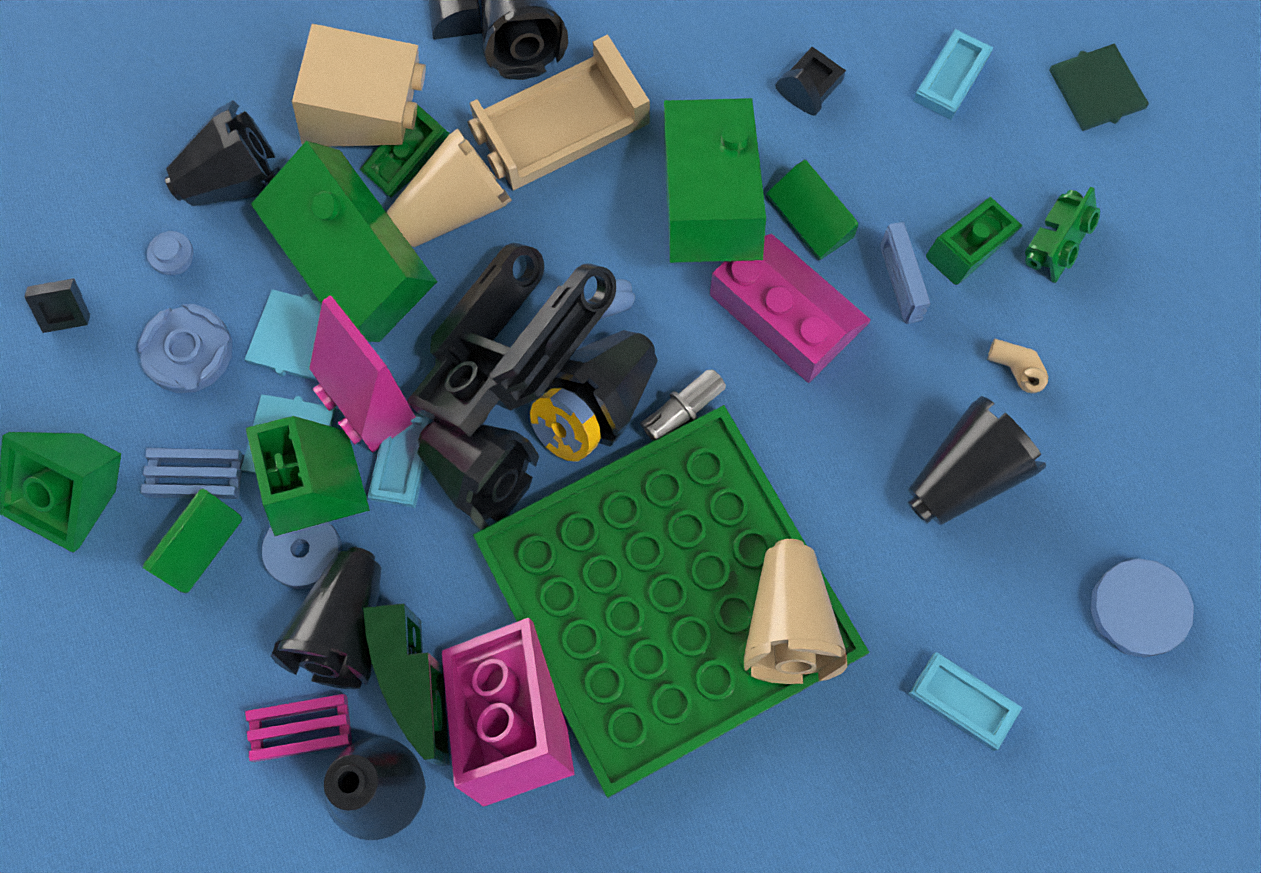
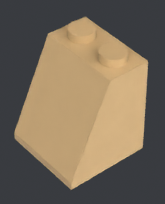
M311 24L292 99L301 144L303 145L307 140L328 147L402 145L406 128L413 130L415 125L417 103L412 102L414 90L422 91L425 80L426 65L419 63L418 45Z

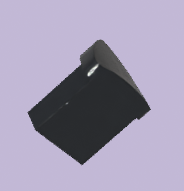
M811 47L791 70L786 72L777 81L775 87L794 106L815 116L822 109L821 104L844 80L846 70L814 47Z

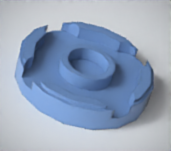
M183 304V307L174 310L168 308L159 312L146 324L138 343V352L141 354L140 360L144 372L161 388L175 393L197 392L212 385L226 371L232 357V338L223 321L208 308L195 304Z
M1138 558L1120 562L1103 574L1092 591L1091 613L1097 630L1104 638H1108L1112 644L1116 645L1117 647L1115 648L1128 655L1146 658L1169 652L1185 640L1193 625L1194 604L1188 587L1175 571L1157 561Z

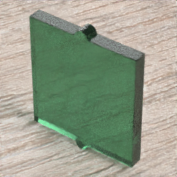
M1115 43L1088 53L1080 51L1077 57L1054 64L1049 69L1082 131L1110 121L1116 124L1121 117L1144 110L1149 105Z

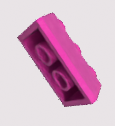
M772 233L765 235L763 260L724 261L712 273L710 296L808 383L871 321L870 318Z

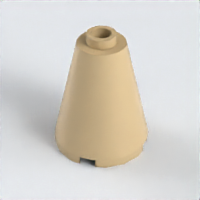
M457 128L448 135L386 213L409 244L415 248L505 207L512 199L505 189L501 188L496 181L497 178Z
M780 540L765 553L744 653L745 670L751 667V676L758 680L780 684H803V674L818 672L819 681H824L842 674L848 667L847 652L815 551L811 547L804 545V542L801 540Z

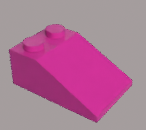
M330 295L322 301L309 368L320 383L313 388V391L328 411L337 406L345 418L340 420L338 424L354 445L363 440L373 453L379 449L380 444L389 436L393 439L412 425L411 420L416 416L379 355Z
M530 618L442 650L454 787L484 807L575 775L567 725L534 623Z

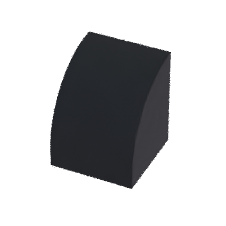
M429 0L433 40L482 33L479 0Z

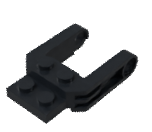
M510 243L504 246L431 336L430 353L435 357V366L407 400L408 404L417 413L471 437L476 429L486 421L488 414L495 405L511 411L540 398L612 304L616 295V280L613 273L605 267L590 263L576 268L563 286L559 285L514 344L508 347L495 342L494 339L541 281L544 273V260L541 253L533 247L519 243ZM523 255L526 259V270L520 278L515 279L513 264L519 256ZM594 276L597 281V289L594 296L586 301L584 287L588 279Z

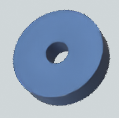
M329 522L274 536L270 527L263 540L262 559L270 575L283 585L298 590L311 589L334 555L342 551V543L338 532ZM308 543L309 552L307 555L297 558L295 555L296 548L300 544Z

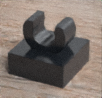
M74 278L27 287L24 297L42 333L88 325L90 313Z

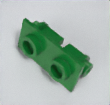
M1094 187L1088 189L1084 198L1075 190H1068L1066 194H1061L1045 219V226L1055 228L1057 231L1040 227L1025 250V263L1030 268L1036 270L1041 269L1042 266L1050 268L1053 283L1058 281L1065 268L1069 269L1073 266L1079 253L1081 241L1086 233H1093L1099 222L1100 208L1096 207Z

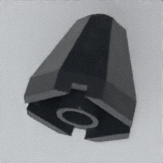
M234 100L218 108L168 164L166 170L169 176L165 177V182L169 191L177 200H184L191 206L256 197L280 171L279 167L271 171L267 161L269 158H275L271 146L253 118L246 111L238 115L236 114L239 105Z
M626 330L615 333L577 349L544 392L546 393L552 388H563L582 399L594 413L600 426L601 439L599 444L611 447L623 434L658 362L655 355V347L650 339L641 333Z
M434 421L424 427L418 438L419 448L417 454L464 518L480 530L489 526L485 520L492 518L498 522L510 514L530 488L533 477L526 473L528 464L531 463L536 467L539 455L530 440L518 432L484 424L478 427L471 437H468Z

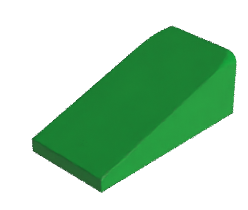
M417 104L413 130L406 128L403 144L380 145L360 170L392 198L417 175L450 133Z
M990 196L938 236L927 252L926 258L953 284L958 285L1014 236L1023 225Z

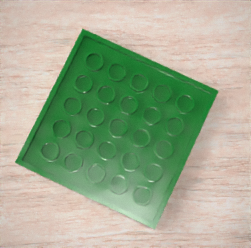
M725 405L473 534L516 621L518 622L526 618H530L533 621L560 707L607 798L612 797L820 682L817 672L803 674V684L771 683L752 677L751 667L748 670L744 668V653L765 553L774 547L778 541L784 539H797L804 542V545L806 543ZM821 570L847 652V666L867 656L870 652Z

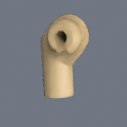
M994 338L987 360L1009 366L1018 385L1027 393L1042 391L1048 383V374L1037 352Z

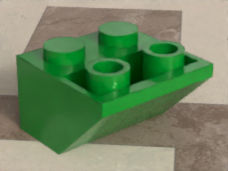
M296 416L246 428L263 507L274 536L370 511L352 444L344 430Z

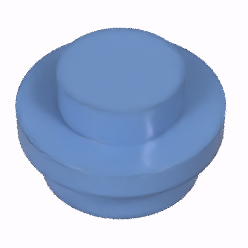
M176 231L163 232L150 242L147 248V259L151 266L162 274H181L192 263L193 247L185 235Z

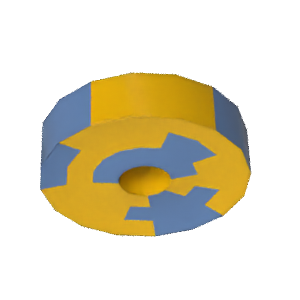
M552 388L533 402L530 409L532 427L536 436L553 454L566 461L578 462L598 446L601 439L600 426L594 413L577 395L563 388Z

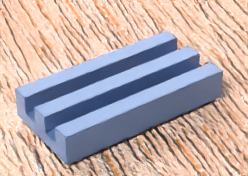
M905 223L890 224L885 231L880 248L904 322L906 324L922 321L923 314L927 311L926 307L930 305V300Z
M146 448L145 457L149 461L148 466H144L143 476L146 477V483L141 485L140 492L145 497L194 498L198 491L204 488L218 499H239L241 467L244 454L240 450ZM161 462L231 464V468L161 466ZM159 478L229 479V486L158 484Z

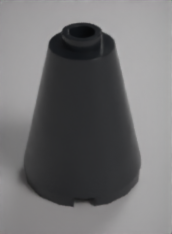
M481 0L483 53L487 64L491 69L493 67L498 70L500 76L516 80L537 77L547 72L545 66L555 58L557 63L563 58L569 44L568 31L561 17L547 0Z
M980 396L975 402L971 403L908 489L913 496L908 502L909 506L926 524L933 519L939 525H942L1036 476L1046 467L1045 462L1035 461L1042 454L1029 436L1006 412L999 418L992 414L988 409L995 403L986 397Z
M350 547L347 551H339L334 555L275 642L271 657L276 664L297 675L299 667H302L314 673L312 682L321 685L355 690L360 689L362 682L365 685L368 684L371 676L372 661L366 638L363 608L378 606L382 570L379 563L375 561L374 554L362 548Z
M385 737L361 739L346 747L330 765L324 778L325 802L333 821L347 834L364 840L384 839L409 826L422 807L426 790L423 772L414 753L400 742Z

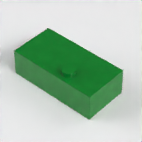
M753 99L664 100V153L670 263L763 260L766 211Z
M306 140L251 203L254 210L322 304V301L331 295L368 342H380L438 282L343 153L338 149Z

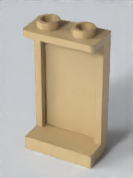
M608 34L593 41V57L488 108L483 109L478 99L469 103L473 119L467 121L470 131L478 145L486 143L491 152L487 155L492 170L498 179L505 177L513 191L650 124V101Z

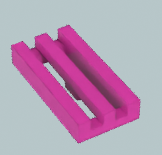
M345 694L245 711L246 721L249 722L250 730L247 731V739L251 742V751H249V761L251 762L333 749L352 744L348 698ZM334 708H337L338 715L262 728L261 721ZM339 726L340 735L269 748H264L263 745L264 739Z

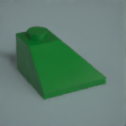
M8 432L2 435L0 514L68 551L75 552L80 548L116 492L121 453L82 433Z

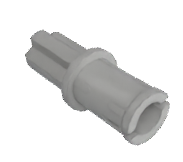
M706 370L680 393L675 391L670 393L671 399L655 413H652L643 420L640 425L652 441L654 439L657 440L682 427L688 421L696 420V413L724 391L726 384L715 370Z

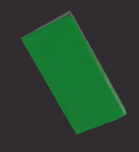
M805 159L794 166L766 193V197L819 261L855 237L858 228L857 220Z
M204 488L200 489L144 562L142 568L178 591L187 594L242 522V516Z

